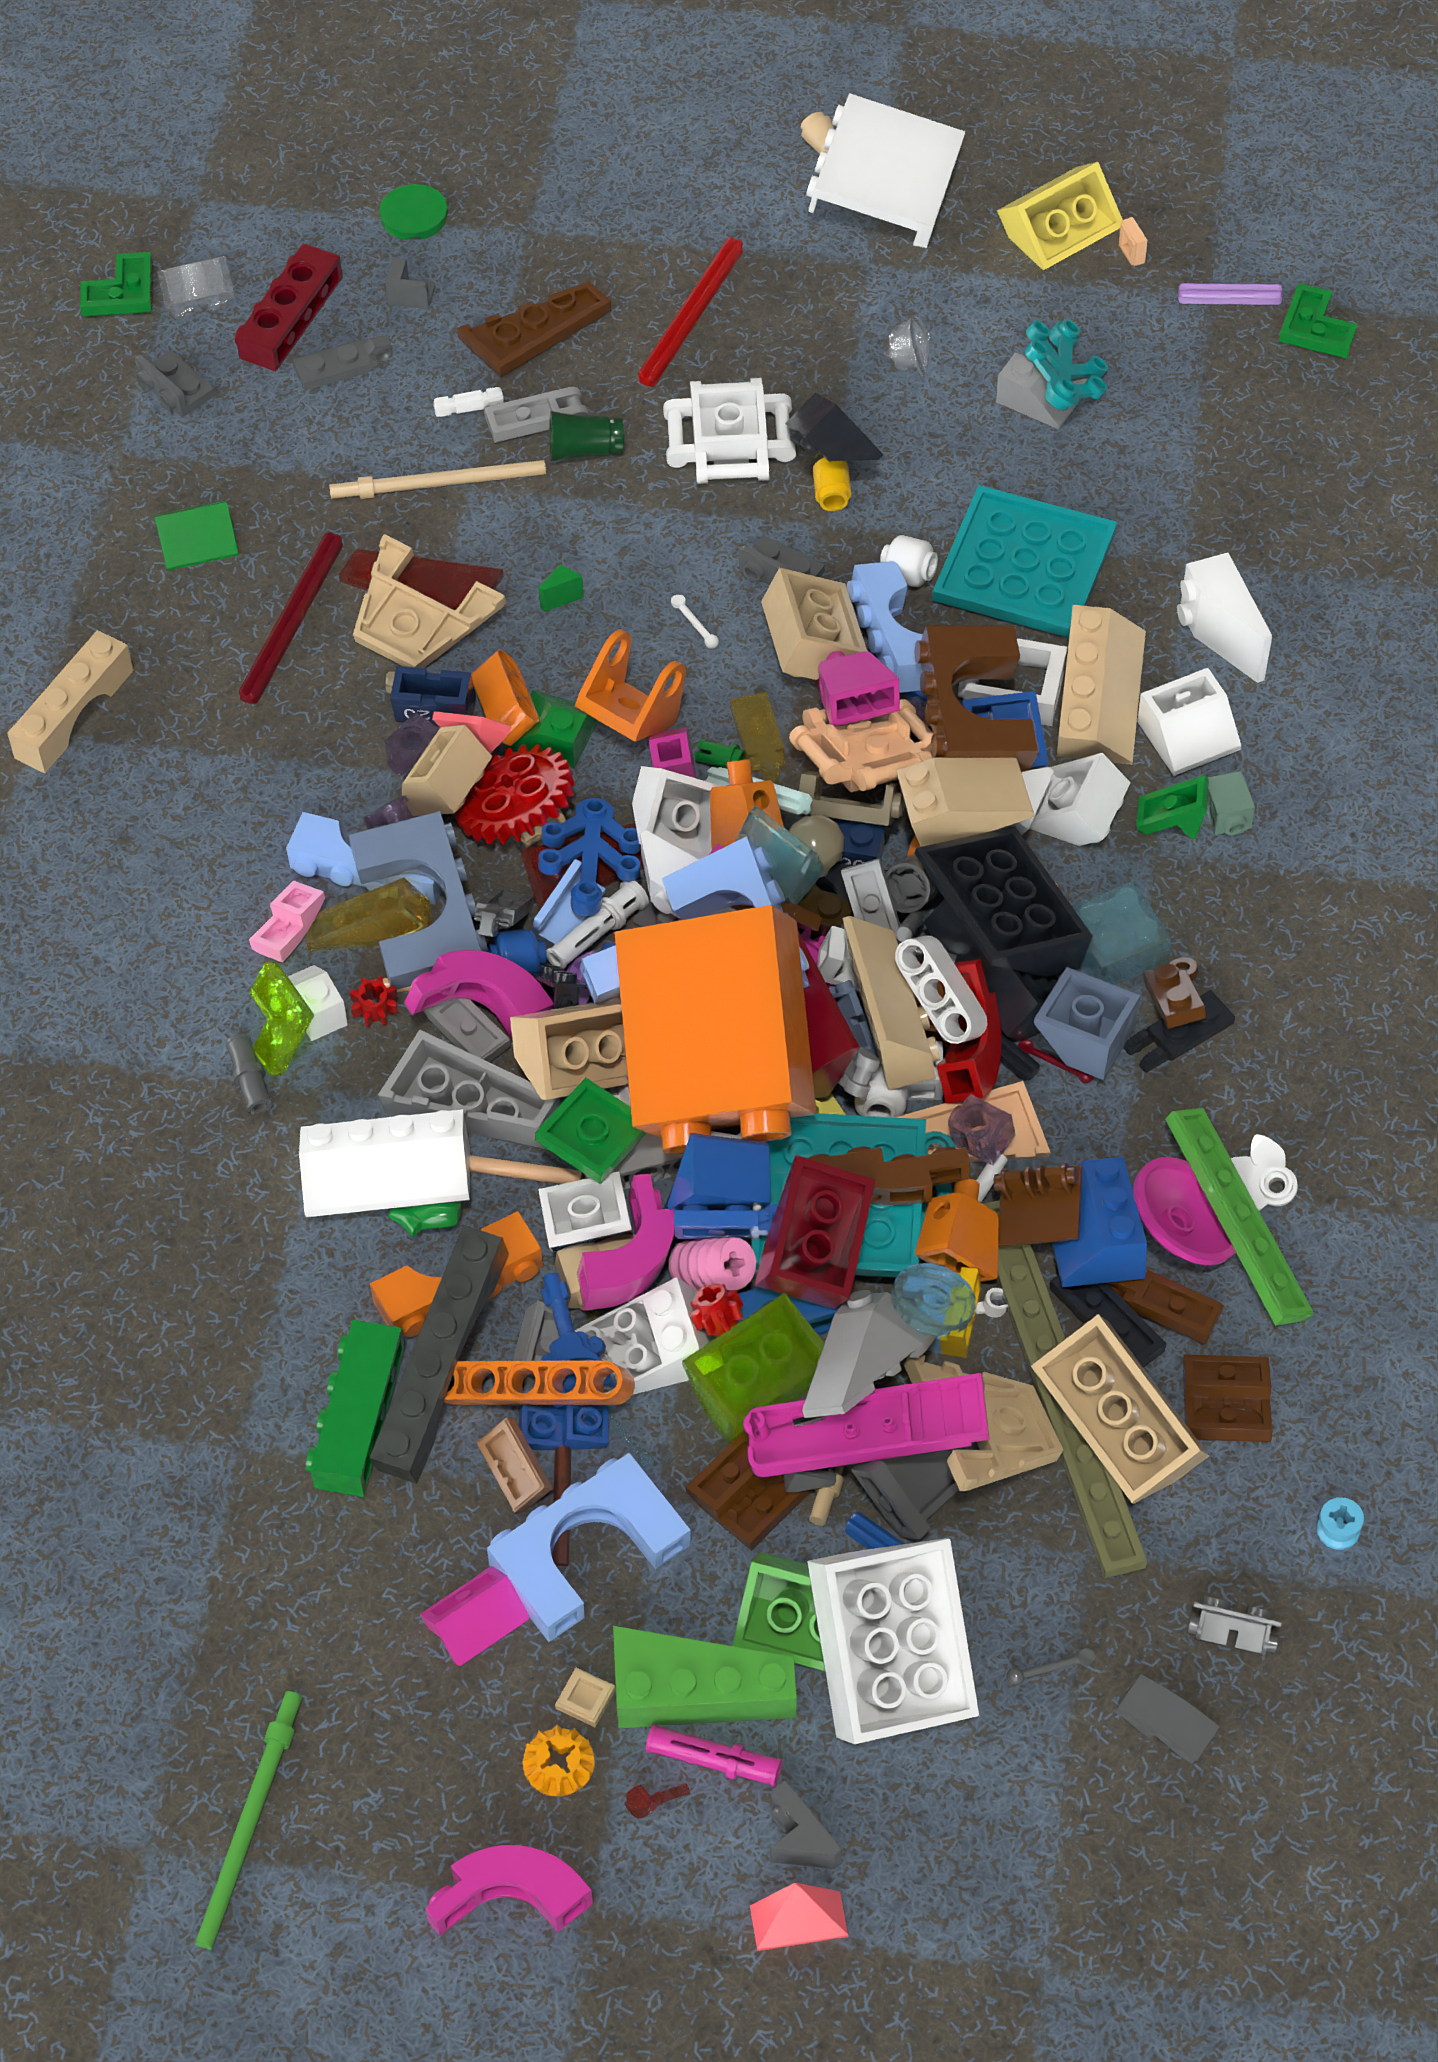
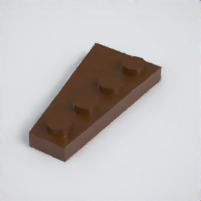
M588 281L548 295V301L540 304H531L529 302L517 306L518 311L500 317L497 313L486 317L485 323L471 328L469 324L457 327L458 338L496 374L502 377L610 312L611 300Z

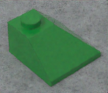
M532 690L530 696L539 716V722L512 746L505 744L504 748H511L512 751L518 752L522 745H526L528 751H531L536 745H540L542 751L551 747L554 754L560 752L569 767L575 769L598 720L574 707L576 703L574 701Z

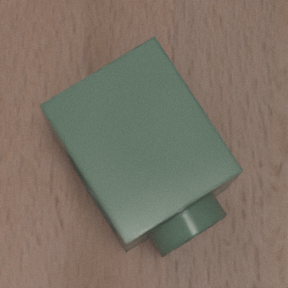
M1242 771L1207 777L1209 779L1206 813L1214 835L1226 833L1234 836L1251 828L1255 806Z

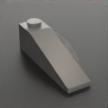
M860 1290L851 1293L850 1298L834 1314L802 1409L804 1418L845 1414L875 1391L874 1381L885 1376H894L902 1369L899 1362L910 1355V1358H918L926 1352L939 1334L937 1325L888 1292L871 1294L869 1290Z

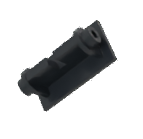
M540 965L539 971L527 972L546 991L554 1003L552 1009L578 1005L579 988L588 989L587 984L578 980L576 973L563 971V967Z

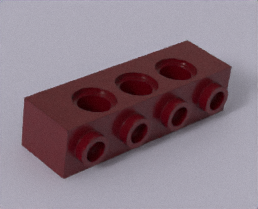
M303 243L295 255L289 257L286 267L280 276L271 282L267 294L261 301L255 304L251 316L236 331L235 344L237 345L239 359L275 372L278 370L342 280L339 255Z

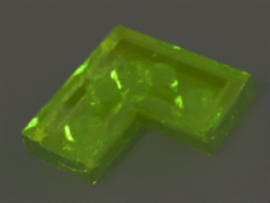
M265 962L249 992L267 1018L253 1046V1050L270 1076L284 1075L314 1017V1013L278 962Z

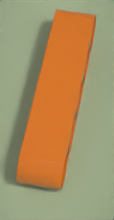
M458 1361L453 1372L454 1386L446 1393L444 1402L453 1405H618L630 1399L634 1393L635 1382L634 1377L627 1369L609 1361ZM493 1373L495 1377L494 1386L489 1392L484 1393L482 1389L483 1380L487 1375ZM534 1373L535 1385L531 1391L524 1393L522 1388L523 1380L527 1375ZM574 1373L576 1375V1385L573 1390L565 1393L563 1391V1381L566 1376ZM616 1373L618 1379L616 1387L611 1392L605 1393L603 1387L604 1380L609 1374Z

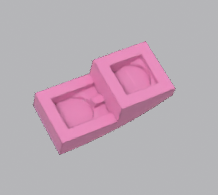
M292 881L270 903L273 916L249 939L252 950L283 963L301 942L314 922L325 900L324 892Z

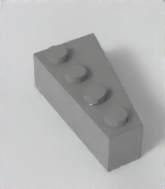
M422 1030L418 1031L378 1094L385 1114L393 1116L415 1115L441 1110L463 1109L468 1133L543 1149L545 1147L535 1141V1132L561 1104L559 1097L541 1100L530 1081Z

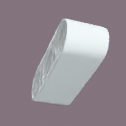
M921 936L901 942L895 952L896 964L939 1034L945 1041L955 1044L980 1037L986 1030L987 1016L942 943L933 936ZM917 947H920L923 951V964H920L916 958ZM938 981L944 984L946 992L944 998L938 994ZM960 1014L966 1019V1032H963L959 1027L958 1018Z

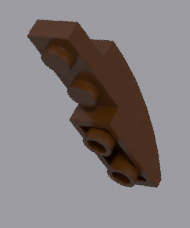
M866 1146L853 1148L846 1154L835 1156L816 1154L808 1158L875 1179L871 1205H910L932 1202V1186L968 1180L970 1172V1159L967 1148L942 1147L933 1151L932 1154L917 1157L912 1154H903L894 1157L889 1162H884L881 1147L871 1149Z

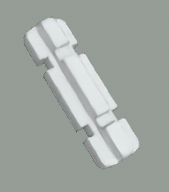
M494 387L486 389V392L483 393L481 390L456 394L450 399L448 396L439 397L434 400L433 404L436 416L442 417L452 415L451 413L455 412L459 414L481 410L484 407L504 403L501 388Z

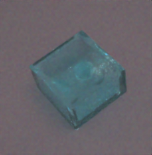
M1134 881L1072 905L1093 935L1081 964L1089 976L1112 985H1118L1142 975L1144 971L1168 964L1172 938Z

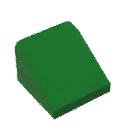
M561 564L538 587L540 609L545 612L584 597L582 576Z

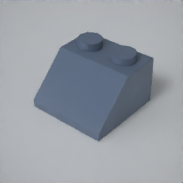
M1066 967L1036 1015L1034 1024L1067 1066L1104 1080L1135 1028L1141 995Z

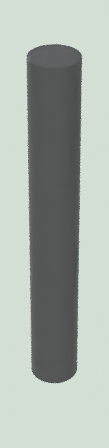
M926 905L910 913L896 932V937L899 941L903 942L913 937L929 915V908Z

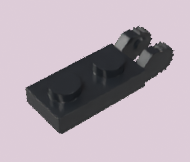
M1209 990L1200 996L1205 1006L1206 1018L1170 1029L1167 1028L1162 1018L1147 1027V1029H1142L1130 1037L1125 1043L1124 1049L1129 1055H1133L1153 1042L1158 1046L1146 1054L1139 1063V1067L1147 1073L1167 1060L1173 1061L1233 1025L1235 1016L1214 992Z

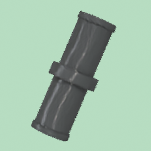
M244 1033L230 1037L225 1042V1046L229 1051L234 1066L232 1076L234 1082L241 1087L248 1113L255 1114L270 1109L272 1107V1100L269 1097L263 1080L265 1070L263 1065L257 1062L250 1036Z

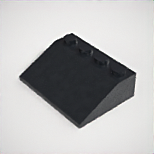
M1016 827L916 848L914 854L990 965L1046 977L1063 973L1066 967L1073 970L1080 969L1093 935Z

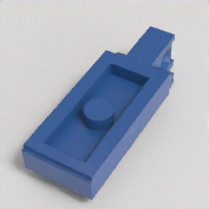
M769 1204L764 1210L760 1209L759 1211L750 1210V1207L744 1205H730L725 1210H708V1207L703 1205H688L683 1210H674L675 1237L677 1239H720L730 1237L759 1239V1235H768L778 1205Z

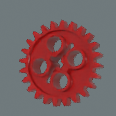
M522 745L517 753H513L511 748H507L503 757L496 753L492 754L493 761L486 765L484 775L472 786L465 797L464 805L454 813V816L460 828H463L465 835H472L476 842L484 838L486 843L490 845L498 837L502 845L505 844L509 836H514V839L518 842L521 839L522 833L526 831L531 836L535 835V827L538 825L543 827V825L547 824L546 820L549 817L559 818L560 814L557 808L569 806L566 798L574 795L571 787L575 785L572 771L561 753L554 754L551 747L542 751L540 745H536L531 751H528L526 745Z

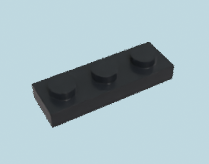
M1059 1275L1050 1281V1289L1084 1324L1098 1314L1106 1319L1142 1367H1145L1165 1352L1166 1342L1108 1283L1062 1287Z

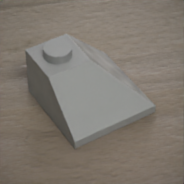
M1015 352L998 375L996 402L1059 429L1075 408V406L1069 407L1067 410L1062 411L1053 407L1047 401L1044 393L1047 389L1048 381L1025 353ZM1087 378L1071 379L1074 384H1084L1088 380Z

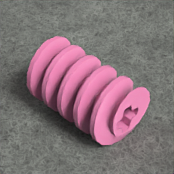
M741 1238L684 1240L677 1243L671 1251L669 1271L672 1279L678 1277L697 1291L709 1284H725L726 1289L732 1291L745 1287L752 1280L756 1271V1257L754 1250L748 1242Z

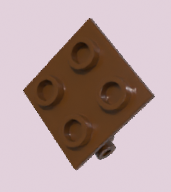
M1062 1163L1061 1167L1045 1168L1042 1165L1038 1166L1037 1170H1033L1032 1167H1026L1025 1171L1011 1172L1008 1169H1002L1001 1174H995L993 1178L994 1188L996 1191L1001 1190L998 1247L1078 1240L1082 1165L1069 1166L1068 1163Z

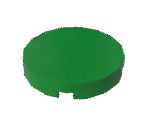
M410 184L390 191L381 201L379 214L383 228L390 235L401 240H410V238L417 237L421 240L435 235L444 227L447 221L448 207L445 197L438 190L427 185Z

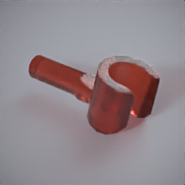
M685 1783L650 1795L643 1785H637L626 1793L627 1801L624 1802V1805L635 1818L642 1819L652 1813L657 1806L688 1795L690 1791Z

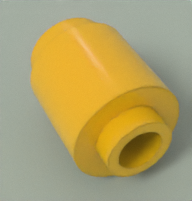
M820 459L813 466L815 498L820 503L821 508L826 511L842 510L848 505L851 498L848 463L846 461Z

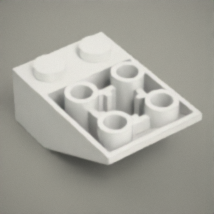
M678 1277L575 1330V1332H585L590 1337L597 1336L604 1341L606 1348L600 1358L603 1361L613 1362L627 1369L632 1374L635 1382L633 1394L692 1380L723 1364L714 1336H709L705 1328L697 1330L690 1317V1314L693 1312L690 1302L695 1300L694 1298L698 1291ZM613 1373L617 1382V1375L616 1373ZM604 1388L605 1393L614 1390V1388Z

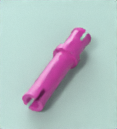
M656 1724L651 1726L646 1742V1752L656 1753L690 1764L725 1772L726 1778L736 1780L739 1776L776 1787L782 1770V1759L745 1750V1745L735 1743L732 1747L698 1736L662 1728Z

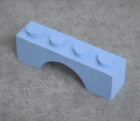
M891 561L855 565L852 580L847 583V590L851 602L856 607L858 623L861 628H865L868 635L870 651L875 653L878 660L899 678V693L920 691L922 668L921 664H917L915 661L914 651L916 641H921L923 634L904 628L893 618L902 613L908 586L898 563Z
M302 812L286 847L290 868L305 877H312L314 874L327 877L341 886L354 884L366 887L376 895L390 893L402 896L408 902L416 905L423 904L424 902L436 905L442 891L441 887L430 878L413 873L400 874L361 885L351 847L345 843L341 836L338 820Z

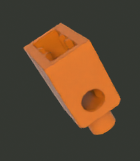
M750 759L727 762L730 785L712 787L710 790L712 850L717 844L726 847L746 836L756 846L785 842L786 834L774 783L771 780L753 782Z
M973 1179L955 1182L954 1193L933 1197L932 1202H929L915 1255L927 1263L939 1267L942 1272L960 1273L962 1267L977 1268L979 1270L980 1282L997 1279L998 1215L995 1211L978 1201L980 1188L978 1181Z

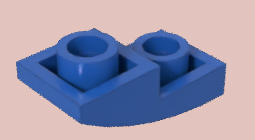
M521 1405L518 1426L532 1450H555V1448L561 1447V1445L569 1447L571 1450L607 1447L609 1443V1405H565L564 1409Z

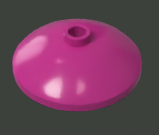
M1161 1157L1148 1162L1139 1171L1134 1181L1133 1196L1140 1219L1149 1234L1164 1249L1180 1259L1201 1265L1223 1263L1236 1253L1188 1161L1173 1157Z

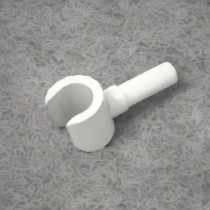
M992 1288L987 1291L984 1300L977 1304L976 1315L985 1313L990 1317L1002 1316L1006 1312L1008 1305L996 1306L990 1300L1003 1299V1290L1001 1288Z

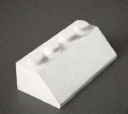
M463 1109L441 1110L415 1115H397L395 1117L368 1120L358 1119L350 1122L315 1124L313 1126L301 1127L299 1158L306 1217L470 1200V1144Z

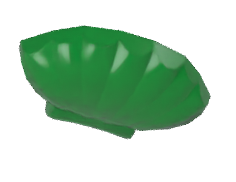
M453 1201L392 1208L388 1217L400 1224L413 1237L423 1229L456 1225L461 1214L462 1202Z

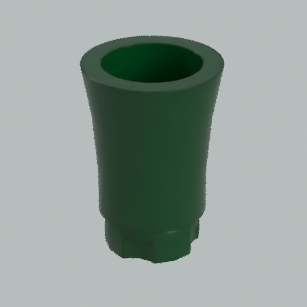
M550 411L549 446L551 461L586 456H609V453H623L624 426L622 418L609 419L608 416L573 415Z

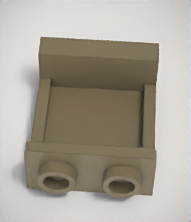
M808 771L801 774L799 791L809 794L813 800L810 804L812 810L808 813L810 815H824L831 818L886 826L891 825L895 822V818L903 815L905 800L903 793H899L900 784L891 783L886 786L884 804L881 805L821 796L824 779L819 775V772Z

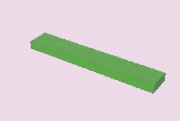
M1204 1108L1172 1111L1165 1120L1275 1326L1309 1319L1314 1312Z

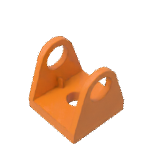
M619 629L612 633L604 643L579 692L574 707L636 742L669 729L676 723L682 699L686 667L679 661L669 663L660 673L649 696L625 682L631 647V635L623 629ZM619 641H621L620 647L616 655L611 661H609V656L613 648ZM675 673V677L672 684L670 685L668 690L665 693H663L667 681Z

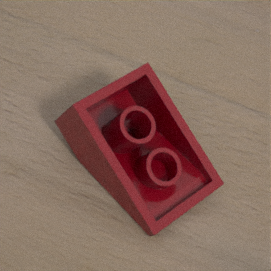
M795 1156L764 1244L755 1286L831 1309H835L847 1301L852 1290L875 1179L805 1157Z

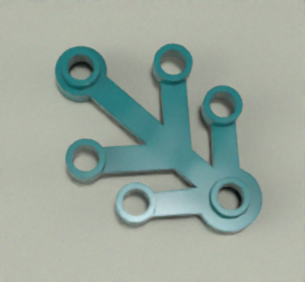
M1064 319L1063 321H1058L1049 330L1043 322L1034 320L1026 330V334L1032 342L1025 349V355L1034 362L1048 381L1047 389L1044 393L1047 401L1053 407L1065 411L1069 407H1074L1078 403L1079 398L1091 397L1097 400L1100 399L1108 389L1107 384L1101 379L1108 371L1106 362L1094 355L1085 364H1072L1073 346L1078 342L1081 332L1079 326L1070 319ZM1048 337L1050 341L1058 348V353L1047 340ZM1045 358H1047V360L1050 362L1053 368L1049 365ZM1089 378L1084 384H1074L1071 379Z

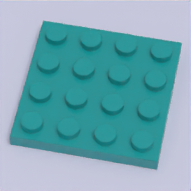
M978 485L932 591V601L1069 638L1073 605L1087 606L1117 532L1118 522Z
M820 1113L790 1118L791 1136L765 1141L769 1145L770 1204H779L794 1157L797 1155L805 1158L816 1154L835 1156L846 1154L849 1150L861 1146L871 1149L881 1147L884 1162H889L894 1157L903 1154H912L915 1157L924 1155L926 1119ZM922 1203L910 1205L870 1204L855 1275L918 1278L919 1257L915 1255V1250L920 1236ZM759 1235V1239H752L751 1248L754 1250L756 1257V1270H759L764 1244L768 1235Z

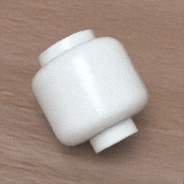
M899 535L890 545L886 544L884 546L880 562L894 561L898 563L907 585L920 587L926 581H930L933 578L937 568L938 556L937 553L933 552L930 542Z
M879 1065L877 1072H872L868 1081L871 1088L867 1098L855 1096L856 1111L860 1116L898 1117L904 1115L908 1100L907 1086L888 1090L882 1067Z

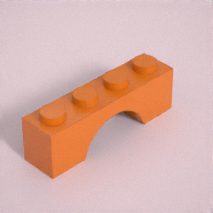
M518 1211L481 1229V1231L502 1237L509 1252L496 1288L489 1299L498 1295L502 1287L516 1280L518 1282H525L532 1279L539 1269L543 1267L541 1247ZM406 1265L370 1283L373 1302L388 1326L402 1328L403 1336H417L421 1331L442 1277L426 1276Z

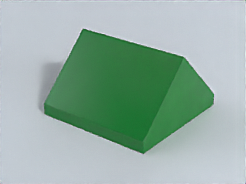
M224 499L153 515L167 571L239 555L228 505Z

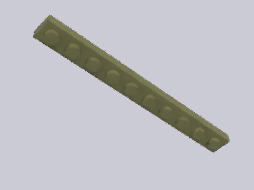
M1000 1200L984 1204L995 1211L999 1218ZM1031 1244L998 1247V1276L996 1280L999 1288L1003 1290L1002 1297L1005 1304L1008 1305L1007 1311L1038 1397L1063 1447L1060 1457L1103 1577L1106 1579L1144 1569L1147 1565V1559L1120 1486L1031 1367V1365L1065 1340Z

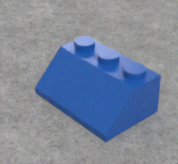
M1124 1157L1082 1161L1078 1164L1083 1167L1079 1239L1051 1242L1062 1287L1145 1279L1147 1241L1137 1204L1134 1200L1133 1189Z

